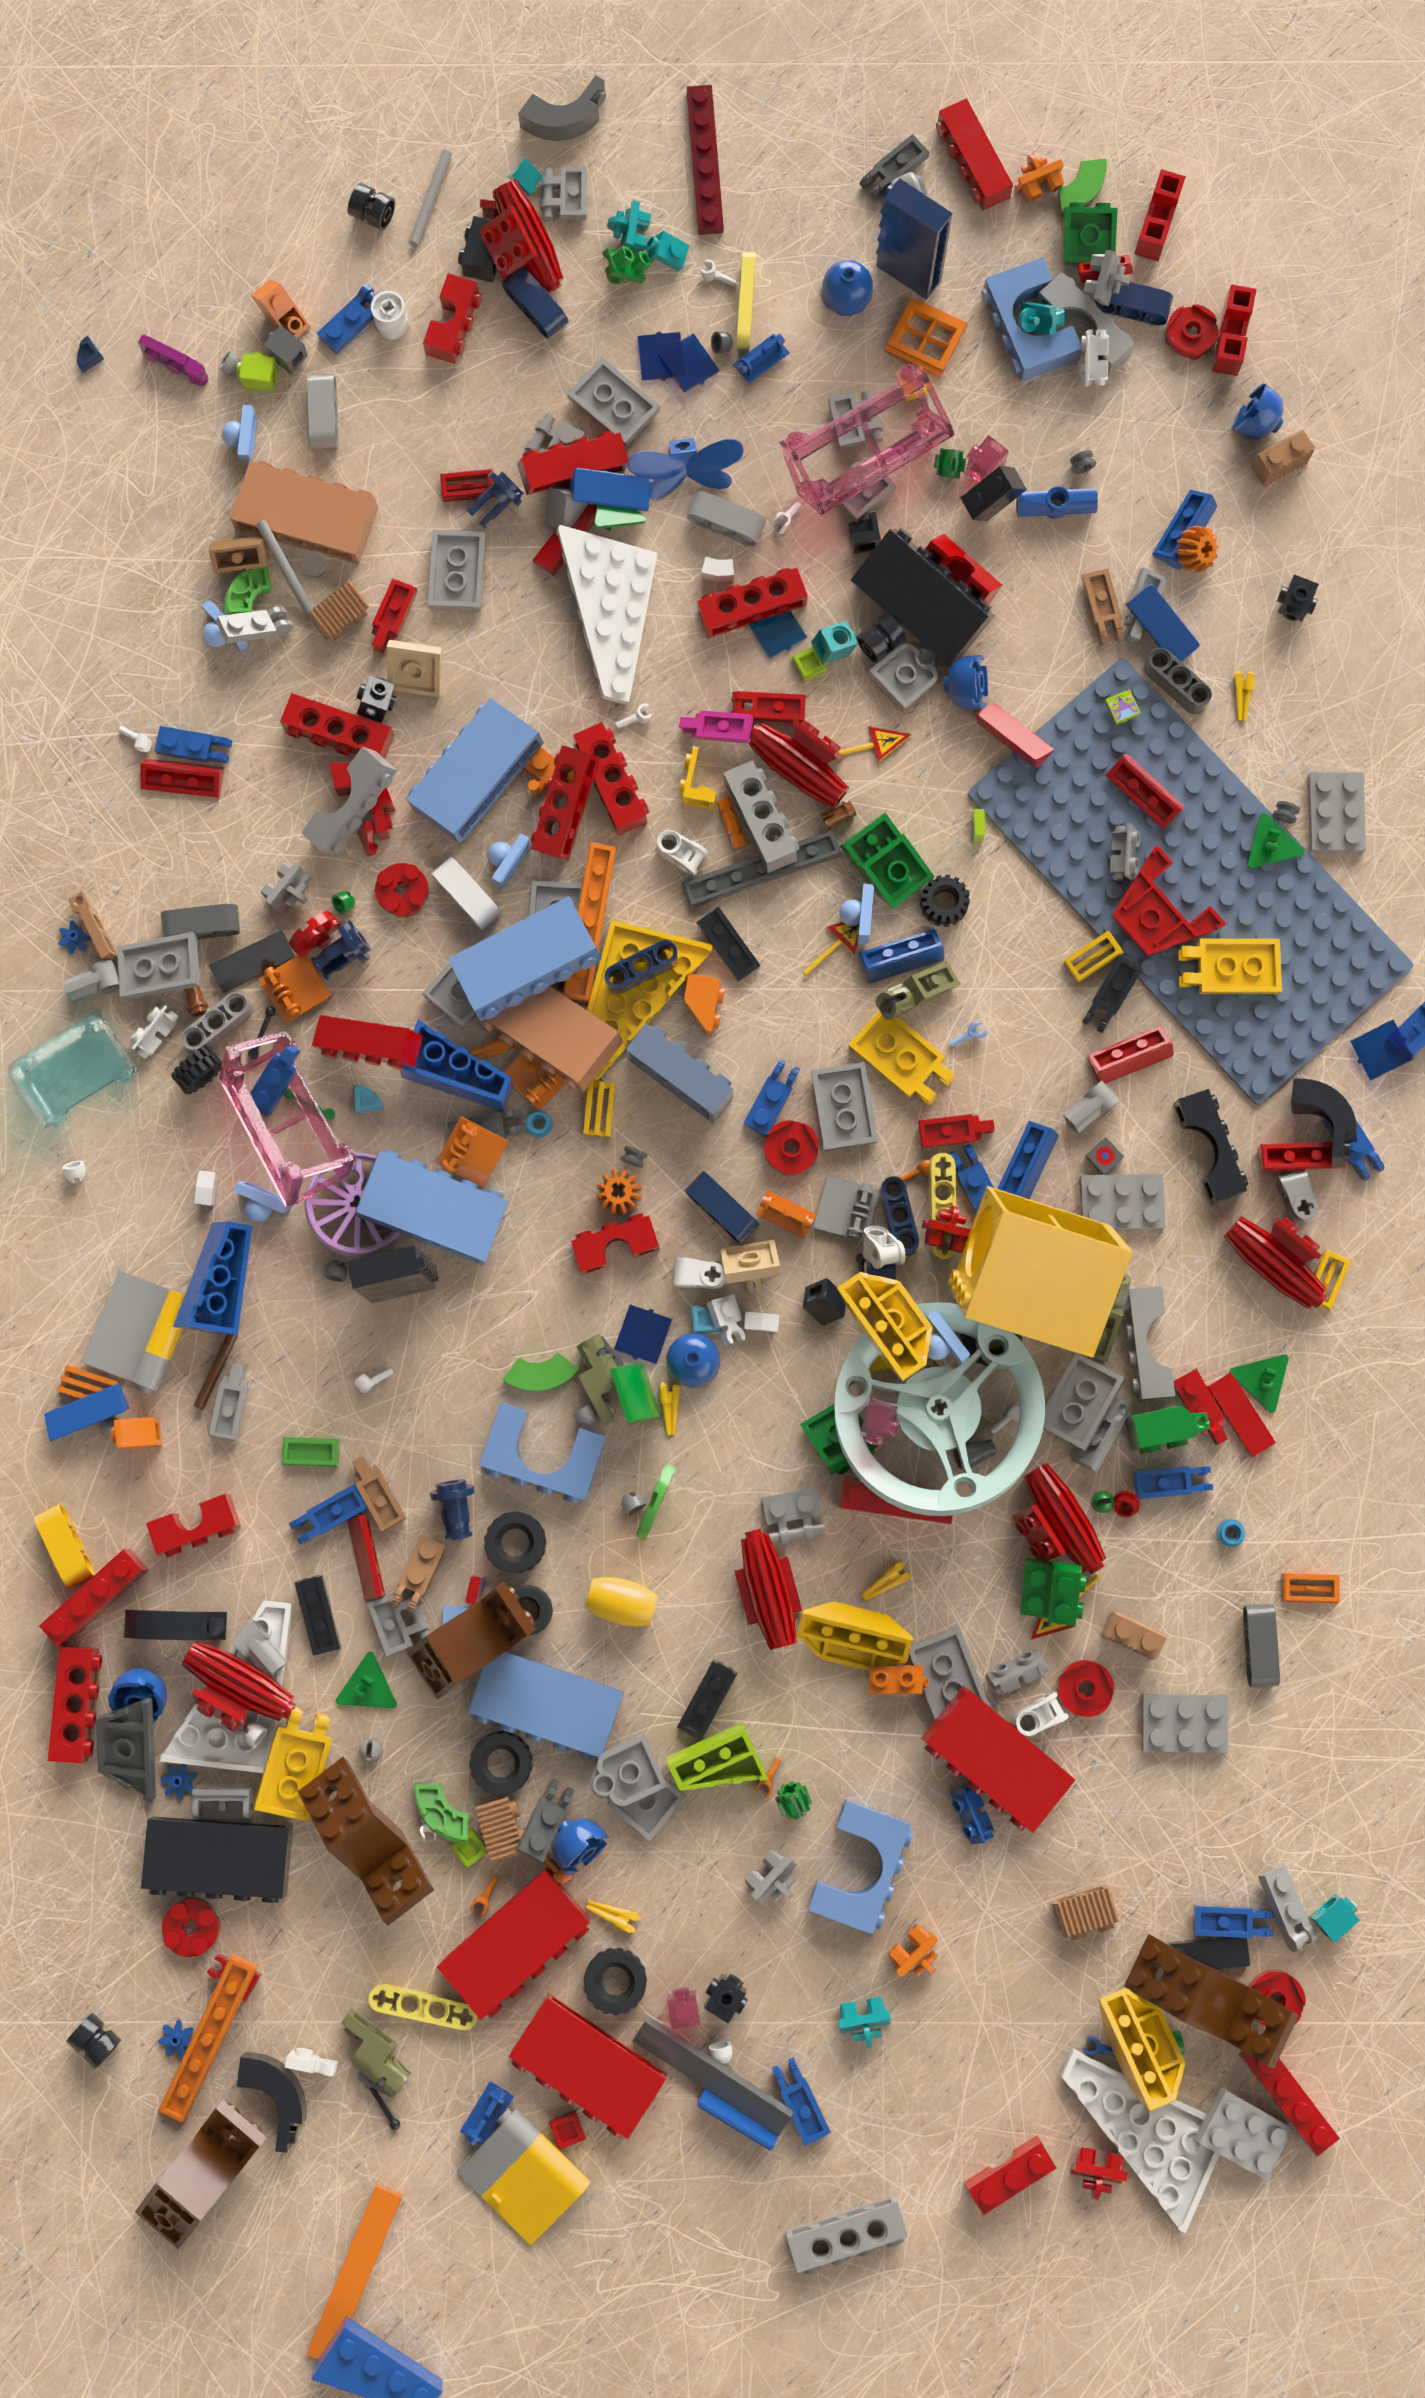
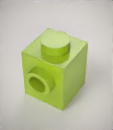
M253 352L252 354L243 353L242 363L238 362L236 375L240 379L243 389L274 393L279 369L274 357H269L259 352Z

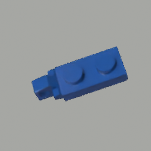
M291 1045L290 1047H285L281 1054L276 1053L270 1059L245 1102L265 1117L270 1116L297 1073V1066L293 1063L301 1051Z

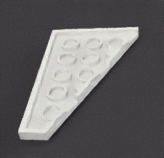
M559 525L556 535L560 539L563 550L562 557L567 565V575L572 593L575 594L579 619L582 621L585 641L593 660L594 674L599 682L600 696L602 699L627 705L630 700L658 553Z
M265 1600L252 1620L256 1621L269 1636L268 1640L286 1660L293 1603ZM233 1646L229 1653L259 1669L249 1657H245ZM285 1665L271 1677L281 1686L283 1685ZM194 1705L185 1722L178 1729L165 1752L162 1753L160 1759L162 1762L263 1773L278 1721L247 1710L245 1731L248 1732L250 1730L247 1728V1725L250 1723L261 1724L268 1730L261 1744L253 1748L244 1741L242 1731L239 1729L235 1732L230 1731L220 1724L222 1722L221 1719L214 1715L211 1718L204 1716L196 1710L197 1706Z
M1072 2048L1062 2070V2078L1179 2230L1186 2233L1220 2155L1194 2140L1207 2114L1177 2099L1148 2112L1129 2088L1122 2072Z

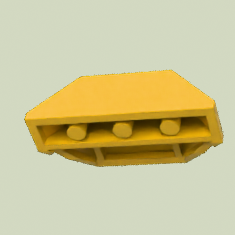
M859 1272L837 1287L852 1317L884 1362L902 1381L926 1366L933 1327L900 1281Z
M835 1601L803 1610L797 1632V1637L803 1640L819 1659L870 1671V1666H895L907 1663L913 1642V1637L889 1615Z
M1126 1988L1099 1998L1105 2035L1131 2091L1148 2112L1175 2101L1186 2062L1161 2008Z

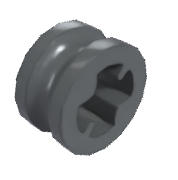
M1091 450L1079 452L1070 459V463L1075 465L1073 469L1075 474L1088 472L1096 466L1097 463L1095 459H1092L1093 453Z
M1278 801L1276 804L1278 810L1273 812V817L1283 823H1295L1297 820L1295 815L1300 812V808L1290 802Z
M625 1146L626 1154L621 1156L620 1160L643 1168L642 1160L647 1158L648 1154Z

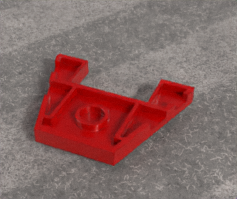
M1158 845L1152 850L1111 916L1146 957L1215 932L1226 925L1225 921L1211 906L1191 922H1188L1155 885L1153 881L1173 864Z

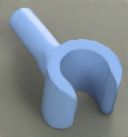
M972 1022L968 1026L967 1032L949 1042V1044L954 1048L971 1038H984L988 1031H982L977 1034L976 1028L983 1023Z

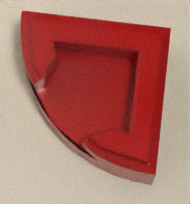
M371 820L363 822L357 833L367 857L376 855L378 844L375 845L372 837L376 830Z

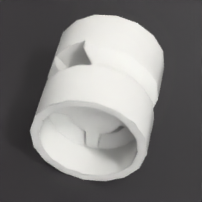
M393 291L378 293L371 302V311L378 333L390 340L401 338L409 328V319L403 298Z

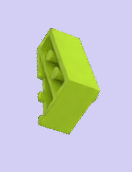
M743 1721L666 1757L668 1767L679 1791L715 1787V1785L728 1783L739 1784L744 1781L769 1780Z

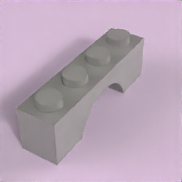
M1061 272L1039 292L1038 304L1064 309L1065 319L1083 323L1088 329H1093V335H1096V330H1106V335H1109L1108 355H1098V360H1108V376L1131 356L1134 347L1131 336L1127 332L1121 331L1115 325L1112 317L1107 313H1103L1097 307L1093 298L1086 296L1072 278H1068Z
M365 747L359 750L347 767L351 777V793L345 805L333 813L316 812L301 832L323 853L337 856L345 848L349 837L360 827L362 819L376 805L377 798L391 784L393 776L397 771L376 751Z
M1162 1286L1128 1289L1123 1313L1128 1315L1129 1324H1125L1126 1340H1131L1132 1351H1128V1362L1130 1368L1134 1367L1135 1378L1131 1379L1132 1393L1137 1395L1138 1401L1174 1397L1175 1389L1172 1368L1161 1365L1151 1356L1146 1341L1147 1332L1152 1322L1165 1314Z

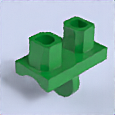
M625 246L618 250L607 248L602 252L609 262V265L605 268V273L610 283L619 285L625 279L642 284L646 280L644 271L651 266L646 252L639 251L633 255L630 248Z

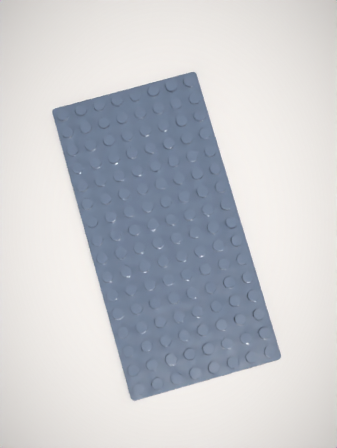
M1124 658L1114 663L1034 733L1054 749V752L1037 769L1012 752L969 789L968 796L972 801L985 811V815L1098 936L1108 930L1124 952L1120 956L1143 969L1138 977L1143 985L1256 1105L1261 1104L1413 968V962L1277 818L1273 817V814ZM1130 689L1141 713L1138 717L1115 726L1104 701ZM1128 754L1185 806V809L1165 829L1160 827L1105 776L1123 755ZM1266 813L1305 850L1304 855L1249 869L1247 863L1260 814ZM1131 823L1139 831L1140 846L1136 848V857L1139 862L1138 873L1157 845L1173 862L1172 866L1153 882L1188 922H1191L1211 906L1225 921L1226 925L1220 930L1146 957L1111 917L1133 883L1126 876H1123V880L1116 881L1112 880V875H1110L1111 855H1121V851L1113 852L1111 850L1112 831H1115V826H1125L1127 830V824ZM1108 939L1103 941L1106 945L1110 943ZM1199 939H1280L1282 992L1280 994H1199V986L1181 988L1179 987L1178 977L1186 972L1198 973V960L1178 961L1177 950H1181L1182 946H1197Z

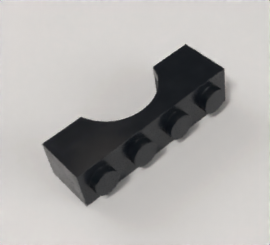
M1206 1089L1179 1098L1174 1103V1107L1182 1128L1203 1134L1210 1141L1214 1150L1212 1169L1202 1179L1211 1205L1245 1193L1248 1180L1244 1171H1240L1236 1161L1239 1160L1238 1153L1234 1145L1230 1146L1228 1141V1126L1225 1120H1221L1217 1112L1219 1110V1103L1214 1094L1211 1095L1210 1090Z

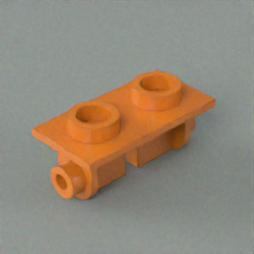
M769 1190L763 1197L756 1215L804 1239L817 1215Z
M870 1666L868 1694H922L923 1689L929 1686L928 1677H923L924 1666Z

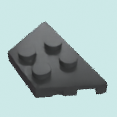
M147 1698L101 1715L96 1720L97 1762L99 1773L109 1779H114L127 1790L131 1787L145 1795L143 1800L152 1802L156 1798L152 1698Z

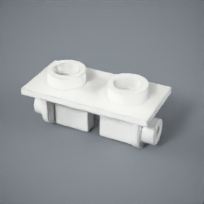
M1089 329L1086 331V336H1082L1081 351L1085 352V363L1081 365V379L1085 380V387L1091 385L1092 380H1095V385L1097 386L1105 385V381L1108 380V360H1098V355H1108L1109 335H1106V330H1096V335H1093V329Z
M161 1005L160 1008L155 1006L146 1017L149 1022L143 1030L140 1027L137 1028L129 1039L132 1042L129 1047L134 1050L138 1046L140 1049L137 1053L145 1059L148 1055L152 1056L162 1043L155 1036L156 1032L158 1031L166 1037L178 1023L176 1020L179 1016L171 1010L165 1013L164 1011L167 1008L165 1005Z

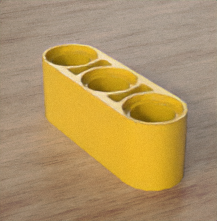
M58 1504L34 1517L37 1529L67 1588H71L95 1575L92 1563L62 1504Z

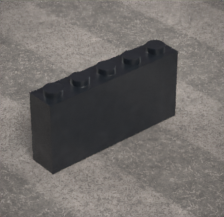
M902 528L899 530L889 529L851 578V581L947 666H952L955 661L965 654L995 615L990 611L992 607L982 598L977 600L970 594L972 589L961 580L959 582L955 581L950 576L952 574L951 570L944 564L939 563L937 565L930 559L933 555L921 545L918 548L911 542L913 537Z
M415 1246L347 1261L352 1289L371 1303L436 1289L435 1282L439 1281L436 1265L430 1262V1259H427L423 1251L420 1252Z
M153 1816L147 1819L141 1889H149V1894L166 1895V1891H177V1896L194 1897V1893H206L205 1898L222 1899L223 1895H234L233 1900L250 1901L251 1897H262V1902L278 1903L279 1899L287 1896L293 1826Z

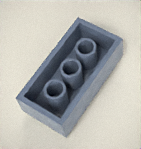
M645 1023L626 1048L628 1061L714 1124L733 1099V1088L730 1087L731 1081L722 1074L714 1075L709 1071L710 1066L698 1057L694 1060L687 1055L688 1050L677 1041L674 1044L665 1038L667 1034L656 1025H653L651 1028Z

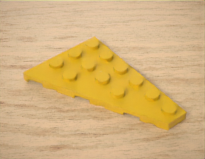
M611 920L587 1011L617 1030L623 1043L593 1081L597 1082L626 1050L645 1023L648 1025L688 979V974H693L712 953V944ZM662 940H669L675 944L678 960L672 969L619 995L613 994L607 989L604 976L605 971L611 965ZM663 950L658 954V957L662 960H669L673 956L668 950ZM639 962L634 966V969L642 973L649 966L644 962ZM616 974L610 978V982L618 985L625 978L620 974Z

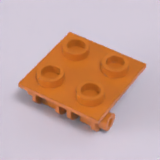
M296 956L276 969L269 967L263 971L264 976L258 979L285 1024L332 997L307 956L302 959Z
M520 1054L503 1072L512 1078L513 1087L540 1111L565 1085L561 1082V1077L556 1073L552 1076L539 1066L541 1063L537 1060L529 1061Z
M460 1116L435 1163L443 1167L442 1171L448 1172L451 1175L454 1172L484 1188L509 1141Z

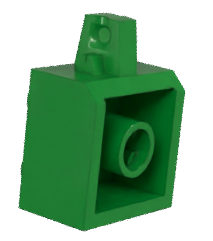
M1181 1405L1132 1415L1125 1420L1131 1451L1139 1450L1140 1455L1160 1451V1445L1166 1444L1167 1449L1188 1445L1187 1439L1194 1438V1434L1210 1429L1206 1412L1189 1413Z

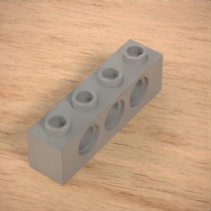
M752 760L723 772L728 792L767 873L796 862L799 845L795 836H789L786 830L789 827L783 812L778 813L775 807L778 803L773 791H768L764 784L767 780L762 768H756ZM750 790H755L758 792V794L755 796H748L746 795V792ZM759 813L769 814L765 819L756 817ZM771 835H777L780 837V839L775 842L767 840V838Z
M896 2195L786 2231L787 2241L797 2273L804 2271V2274L815 2273L821 2269L820 2266L832 2263V2265L842 2264L848 2261L849 2256L858 2253L860 2256L872 2254L876 2251V2247L885 2244L887 2247L897 2246L903 2242L904 2238L908 2237ZM872 2222H879L883 2225V2229L877 2234L870 2233L867 2228ZM845 2231H852L856 2236L852 2242L845 2243L840 2240L841 2234ZM824 2240L828 2243V2247L823 2252H817L812 2248L814 2242Z

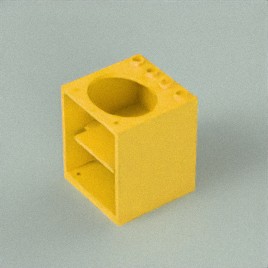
M987 1186L957 1270H952L948 1285H950V1289L965 1318L1093 1358L1133 1252L1111 1225Z

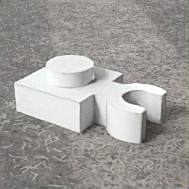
M734 1294L706 1303L715 1329L721 1327L723 1329L722 1341L725 1346L733 1343L731 1334L735 1336L737 1343L745 1340L744 1331L737 1325L743 1319Z
M296 2048V2051H291L287 2055L285 2068L334 2076L338 2061L319 2058L320 2056L313 2055V2051L309 2049Z

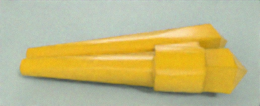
M1239 670L1235 672L1237 721H1246L1250 696L1255 685V674L1252 670L1247 673V679H1242V672Z
M664 1382L659 1385L660 1393L658 1394L660 1404H662L667 1436H674L676 1432L680 1385L677 1382L671 1385V1391L669 1392Z
M897 1561L893 1565L891 1564L875 1582L863 1591L861 1596L864 1597V1601L909 1580L911 1572L904 1571L901 1574L898 1572L903 1569L904 1561Z
M590 1900L586 1906V1909L614 1924L613 1927L622 1932L626 1931L629 1934L635 1933L634 1927L628 1924L629 1920L636 1922L641 1919L638 1913Z

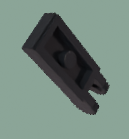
M1119 955L1092 1000V1006L1082 1022L1088 1024L1093 1019L1097 1008L1103 1009L1107 1014L1100 1021L1097 1031L1103 1033L1112 1016H1115L1143 969Z

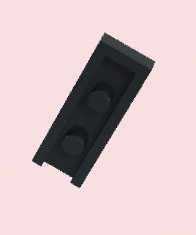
M719 906L696 922L738 982L761 966Z
M323 1574L295 1581L294 1584L313 1656L340 1649L341 1643Z
M714 1659L677 1728L702 1741L738 1674L733 1668L723 1665L724 1663Z
M1220 1937L1169 1942L1170 1946L1214 1969L1250 1966L1247 1938Z

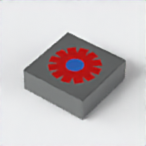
M1106 1137L1085 1155L1102 1175H1105L1124 1158L1121 1152Z

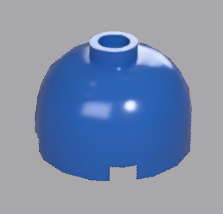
M842 260L833 264L827 270L822 281V299L829 309L831 307L841 316H853L861 313L872 299L873 280L869 270L861 263L854 260Z
M1262 383L1249 395V398L1252 400L1247 406L1242 405L1233 423L1234 430L1250 439H1261L1268 436L1271 432L1276 433L1284 421L1281 418L1284 410L1280 395L1274 389Z
M981 655L960 658L953 663L949 669L948 676L944 677V691L946 693L949 692L951 700L957 706L964 709L976 710L986 707V703H982L983 695L988 696L987 667L980 664L979 660H984Z
M698 1333L684 1334L675 1339L668 1349L666 1355L667 1370L671 1377L681 1386L688 1388L703 1387L718 1374L721 1364L720 1352L715 1343L707 1336Z
M144 1668L130 1669L120 1675L114 1682L108 1696L109 1707L114 1711L141 1700L152 1698L153 1722H155L158 1716L162 1714L166 1705L167 1688L162 1678L155 1672Z
M587 1818L576 1819L572 1822L566 1820L559 1825L558 1834L553 1841V1856L558 1866L566 1875L578 1872L577 1865L583 1862L587 1866L602 1852L607 1845L604 1839H609V1836L596 1822Z

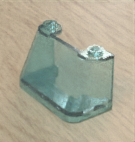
M98 1009L13 1061L8 1066L7 1075L44 1128L50 1125L54 1128L67 1120L65 1115L70 1108L114 1081L115 1083L121 1081L123 1084L130 1082L137 1076L136 1072L139 1069L102 1009Z

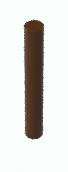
M226 1335L195 1400L194 1407L204 1410L238 1335Z

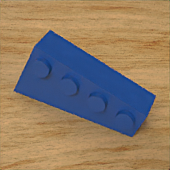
M418 1019L414 1032L423 1036L415 1067L403 1066V1069L400 1070L402 1078L504 1112L513 1089L512 1078L485 1060L477 1058L466 1048L453 1043L445 1035L434 1031L426 1023Z
M229 1221L212 1223L173 1327L219 1335H238L252 1226Z
M347 2316L314 2365L311 2380L365 2398H439L442 2393L443 2379Z

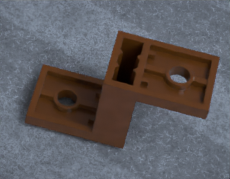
M502 1582L480 1601L425 1636L407 1654L438 1700L458 1684L515 1647L533 1633L536 1628L534 1627V1620L531 1614L523 1610L518 1603V1595L511 1586H507L505 1582Z
M344 1757L340 1758L297 1791L326 1849L363 1882L382 1921L387 1926L434 1891L403 1831L368 1799L350 1763ZM334 1791H337L336 1797L333 1800L328 1801L330 1795ZM402 1880L401 1887L393 1891L395 1883Z
M1148 1934L1124 1985L1180 2021L1229 2042L1273 2069L1299 2016L1238 1979L1194 1960ZM1162 1966L1163 1975L1157 1980L1156 1972ZM1265 2020L1266 2029L1259 2035L1258 2026Z
M222 2099L200 2130L158 2179L135 2213L179 2249L267 2137L257 2124L248 2122L241 2116L236 2106L226 2103Z

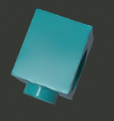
M847 621L820 629L811 641L822 665L848 657L858 645L856 635L850 629Z
M1335 1894L1309 1916L1324 1935L1334 1943L1360 1921L1355 1915V1912L1358 1911L1355 1905L1347 1897L1342 1899Z

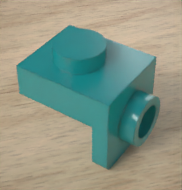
M525 158L507 177L510 180H516L526 196H529L538 188L536 185L543 176Z
M662 231L649 239L646 251L650 263L658 260L678 272L683 269L690 245L666 231Z

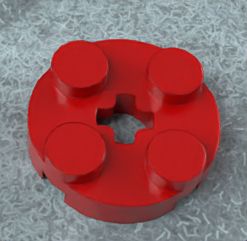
M1193 304L1192 307H1179L1168 320L1165 336L1166 343L1181 356L1192 360L1199 359L1202 355L1207 354L1217 341L1219 329L1216 323V316L1211 310L1199 304ZM1196 327L1198 335H1189L1186 328Z
M396 863L388 866L378 874L375 884V895L380 906L393 916L401 918L417 914L422 909L426 900H428L430 892L425 875L416 865L407 863ZM404 884V886H409L405 896L395 893L398 885Z
M329 911L321 912L307 921L309 926L304 931L299 928L290 938L289 945L300 959L306 957L312 949L316 947L322 949L331 942L332 938L330 935L340 927L341 923Z
M786 1120L776 1124L769 1131L765 1140L764 1152L772 1168L783 1175H798L807 1171L814 1164L818 1156L819 1142L810 1126L794 1120ZM787 1141H791L792 1144L798 1143L799 1147L796 1148V1154L792 1155L791 1152L786 1153L784 1151L787 1147Z
M1078 1660L1069 1664L1059 1675L1057 1681V1693L1062 1705L1073 1714L1083 1717H1094L1103 1713L1109 1707L1115 1689L1114 1681L1109 1671L1100 1664L1088 1660ZM1084 1680L1087 1684L1092 1683L1093 1688L1090 1689L1091 1695L1089 1696L1078 1691L1081 1687L1080 1683Z
M187 1898L175 1903L167 1911L162 1922L164 1945L175 1954L183 1957H195L204 1954L215 1944L219 1937L221 1927L219 1916L216 1915L213 1906L209 1902L200 1898ZM190 1919L194 1920V1925L198 1927V1932L195 1931L191 1935L187 1934V1930L184 1929V1924H188Z
M1267 1970L1257 1975L1248 1986L1270 1999L1271 1994L1274 1992L1277 1995L1282 1994L1283 1999L1280 2000V2004L1299 2015L1295 2023L1297 2024L1302 2017L1301 2013L1306 2003L1305 1993L1301 1984L1282 1970ZM1264 2020L1260 2024L1266 2027V2023Z

